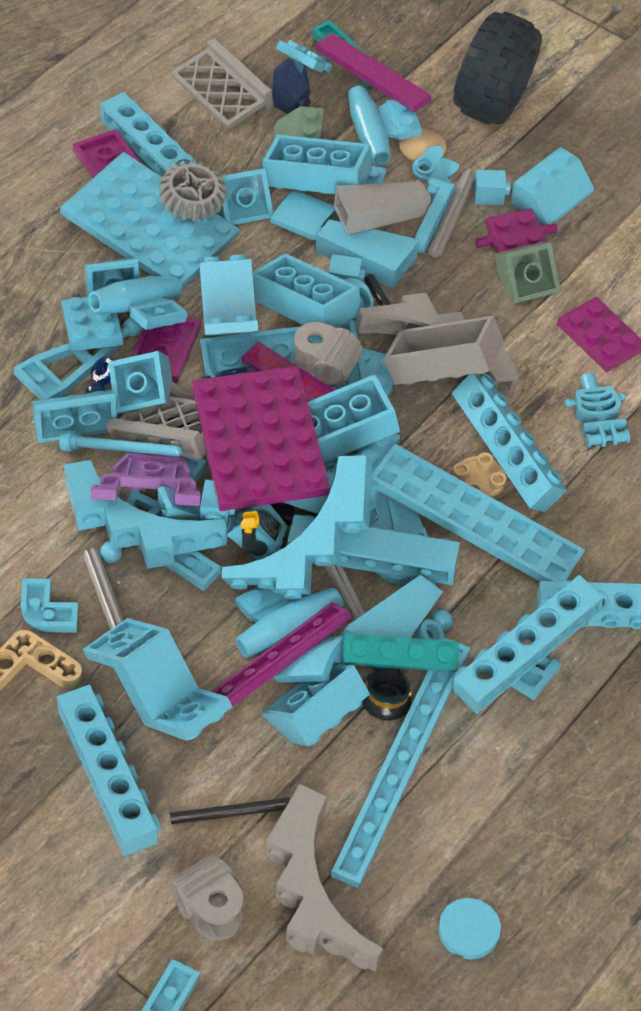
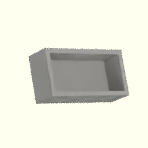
M494 315L399 331L384 357V361L394 385H411L419 381H436L446 377L458 378L474 373L484 374L490 371L504 340Z

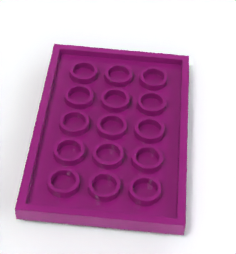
M298 366L192 380V391L219 512L329 496L330 485Z

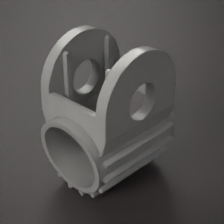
M321 322L306 323L299 327L294 335V344L297 349L295 365L328 386L343 385L363 353V346L360 344L361 341L346 329L335 328ZM316 335L320 336L323 341L321 343H310L308 339Z
M212 854L169 880L175 903L185 920L189 919L203 937L220 941L232 937L239 930L242 923L243 892L234 872L223 860Z

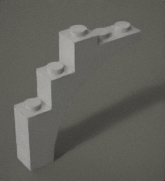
M427 293L403 295L400 304L359 308L355 328L357 334L382 333L398 335L400 330L465 319L461 312L437 315ZM502 345L490 371L484 374H488L495 381V388L499 393L508 395L513 394L519 375Z
M299 784L266 840L265 855L272 862L278 865H287L276 883L275 898L279 899L286 907L298 908L287 926L286 941L297 951H307L313 955L318 946L321 945L328 953L332 955L340 954L350 959L355 966L361 969L368 968L375 972L381 962L383 948L362 936L343 919L330 902L319 879L314 857V842L318 826L325 813L327 796Z

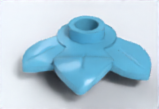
M432 146L425 150L422 157L413 162L412 173L416 178L426 180L428 184L431 177L451 182L449 178L457 172L460 165L443 157L442 146ZM420 168H426L427 171H422Z

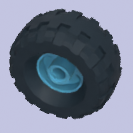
M494 12L485 18V21L480 25L470 43L454 86L453 101L463 114L488 125L492 123L502 124L511 116L527 87L542 45L541 32L534 27V23L509 12H504L503 14Z

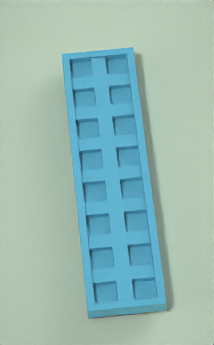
M395 443L372 473L371 480L379 482L378 491L539 582L567 581L584 554L585 549Z

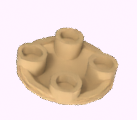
M422 129L421 136L402 139L399 142L400 151L408 158L410 165H413V162L422 157L425 150L432 146H442L443 157H445L446 142L440 134L432 130Z
M483 452L478 456L466 458L454 466V477L492 498L500 494L506 485L505 471L496 460H493V456L489 453Z

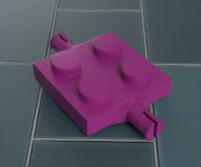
M532 209L486 217L485 226L489 236L475 238V244L477 248L491 245L499 253L538 242H547L544 235L557 233L556 223L541 225L537 221Z

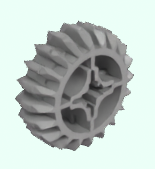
M192 160L189 164L181 161L179 166L173 164L170 170L166 169L164 176L160 180L159 194L161 203L166 206V212L173 211L174 218L182 216L183 222L187 218L191 219L193 224L196 219L204 222L206 216L212 219L215 213H219L225 203L227 189L224 185V178L220 177L219 171H212L211 165L203 166L202 161L199 164H194Z

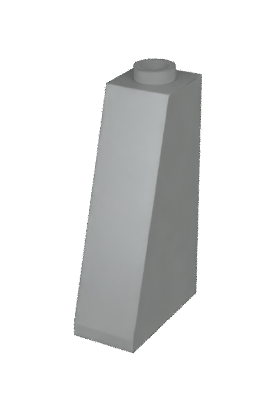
M422 181L336 186L334 208L346 233L353 234L425 216L431 198L429 191H426Z

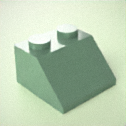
M300 106L277 120L273 141L277 134L322 139L324 108Z
M538 242L494 254L499 279L513 303L561 292L551 242Z

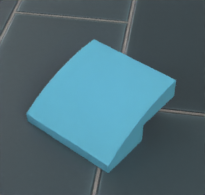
M293 190L278 206L270 219V223L314 240L318 228L323 227L337 213L334 205Z
M343 636L326 637L276 674L274 679L278 683L328 681L333 663H341Z

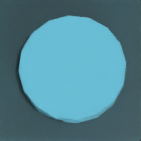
M464 898L452 902L445 908L440 917L438 932L441 942L449 952L471 960L482 958L493 951L499 941L501 924L497 913L490 905L478 899Z

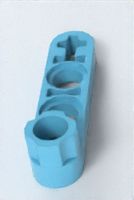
M431 177L426 191H429L430 198L433 201L415 236V239L420 240L419 253L426 254L456 189L455 183Z

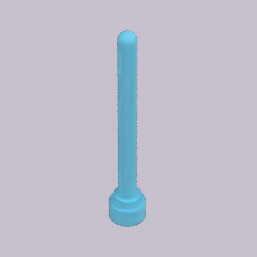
M63 430L59 439L61 450L75 452L83 447L179 457L183 453L180 446L82 437L75 430Z

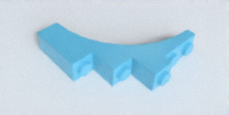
M366 455L338 456L336 476L329 496L319 514L307 529L285 548L264 559L244 565L222 567V579L234 589H246L247 585H258L259 588L273 589L276 585V589L286 599L298 600L304 595H311L312 563L314 562L317 566H330L331 562H340L342 529L348 533H358L361 529H369L372 463Z
M91 460L64 465L65 485L78 531L106 526L112 550L140 545L147 569L175 564L174 555L227 545V530L224 518L204 521L177 520L139 510L121 500L118 496L116 501L91 499V487L94 484L99 485L101 483V479L98 477Z

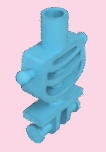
M584 374L580 378L583 389L576 390L574 400L566 399L564 405L566 407L574 406L575 417L584 423L582 436L585 437L586 446L588 448L592 445L605 447L606 441H610L612 446H616L618 442L629 443L630 433L628 429H625L627 424L626 418L616 419L621 401L625 400L626 395L624 393L617 395L612 386L599 387L595 374Z

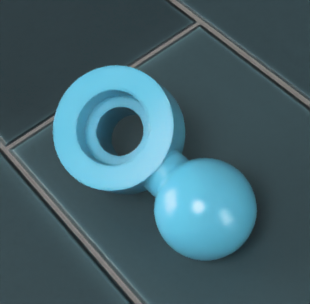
M442 609L435 611L430 619L423 621L415 631L416 639L443 641L444 632L449 630L453 624L452 615Z

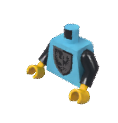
M272 504L238 509L226 534L242 547L244 552L249 553L257 560L263 559L270 553L274 554L287 546L282 541L287 525L274 510Z

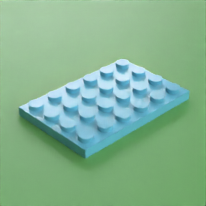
M123 152L60 207V214L124 258L138 259L139 268L149 275L177 277L181 281L183 289L200 273L199 263H203L206 257H217L239 236L240 229L216 213L212 219L206 216L204 222L196 219L194 224L188 218L183 222L182 216L174 218L173 211L166 212V206L161 203L159 187H161L160 180L162 177Z

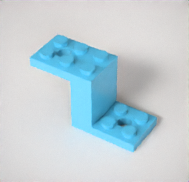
M246 255L230 256V261H220V257L204 258V262L199 263L205 336L258 332L251 259H246Z
M126 618L82 649L87 659L114 668L144 726L187 741L199 736L203 728L210 723L222 719L224 713L232 708L228 697L198 688L175 641L166 628Z

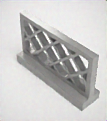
M215 38L207 42V49L171 72L172 78L227 130L262 107L267 111L274 106L271 89ZM207 58L212 61V66H200V63ZM185 72H194L193 78H183L181 75ZM198 72L210 73L209 79L197 78ZM214 73H225L226 79H214ZM196 85H208L207 91L195 90ZM212 85L224 86V92H211ZM239 86L241 89L240 92H228V87ZM210 98L222 99L221 105H211L209 103ZM226 99H239L238 105H225ZM243 99H253L255 101L250 106L242 105ZM224 112H237L236 116L230 120L224 117Z
M169 396L167 404L126 412L120 419L110 418L105 424L110 438L113 440L180 446L183 450L181 456L202 459L206 454L202 433L200 434L198 431L201 430L200 422L198 421L187 426V423L199 419L197 411L183 415L187 411L197 410L195 400ZM170 406L174 407L172 409L161 412L162 409L168 408ZM157 411H158V414H155V415L150 416V417H147V418H143V416H146V415H149V414H151V413H154V412H157ZM180 414V417L165 422L166 419ZM184 424V427L182 428H175Z

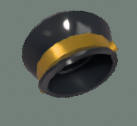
M382 669L374 672L369 680L366 681L365 686L370 695L362 701V704L370 715L380 720L391 721L407 713L411 706L412 691H410L408 679L402 673L393 669Z

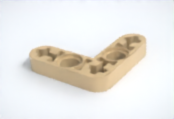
M21 630L16 632L0 648V661L9 659L14 663L8 669L0 668V691L26 664L65 689L76 688L82 682L81 665L31 631ZM27 642H29V647L23 645L19 649V643L26 644ZM48 654L52 655L55 659L50 664H42L39 662V658ZM74 671V676L68 675L64 677V672L69 674Z

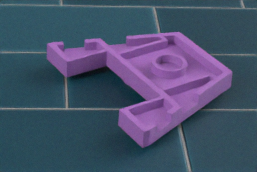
M128 452L113 466L111 474H105L101 477L99 485L94 484L91 487V499L116 501L120 487H129L131 490L150 488L158 491L159 487L164 486L176 490V505L200 506L201 504L200 491L196 490V483L190 477V470L183 456L175 457Z

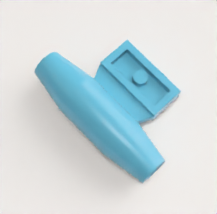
M355 86L349 90L348 99L351 119L360 143L371 144V158L375 165H385L391 159L388 137L402 140L422 135V128L416 113L394 99L387 100L386 103L377 107L365 87Z
M146 276L119 281L95 290L89 295V305L94 312L123 313L130 311V317L145 330L186 322L188 312L173 300L182 293V284L177 277Z
M276 585L273 589H263L257 586L235 598L236 606L251 622H256L236 638V645L245 658L264 653L330 603L335 602L343 607L342 597L332 587L304 596L298 600L286 599L276 589Z

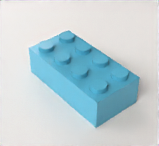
M277 134L262 161L263 168L266 169L268 186L278 189L287 188L335 194L336 186L365 184L372 171L371 144Z
M286 253L252 272L255 302L302 325L310 322H321L338 328L358 315L360 308V289L358 286Z
M375 374L308 401L324 463L400 432L395 410Z

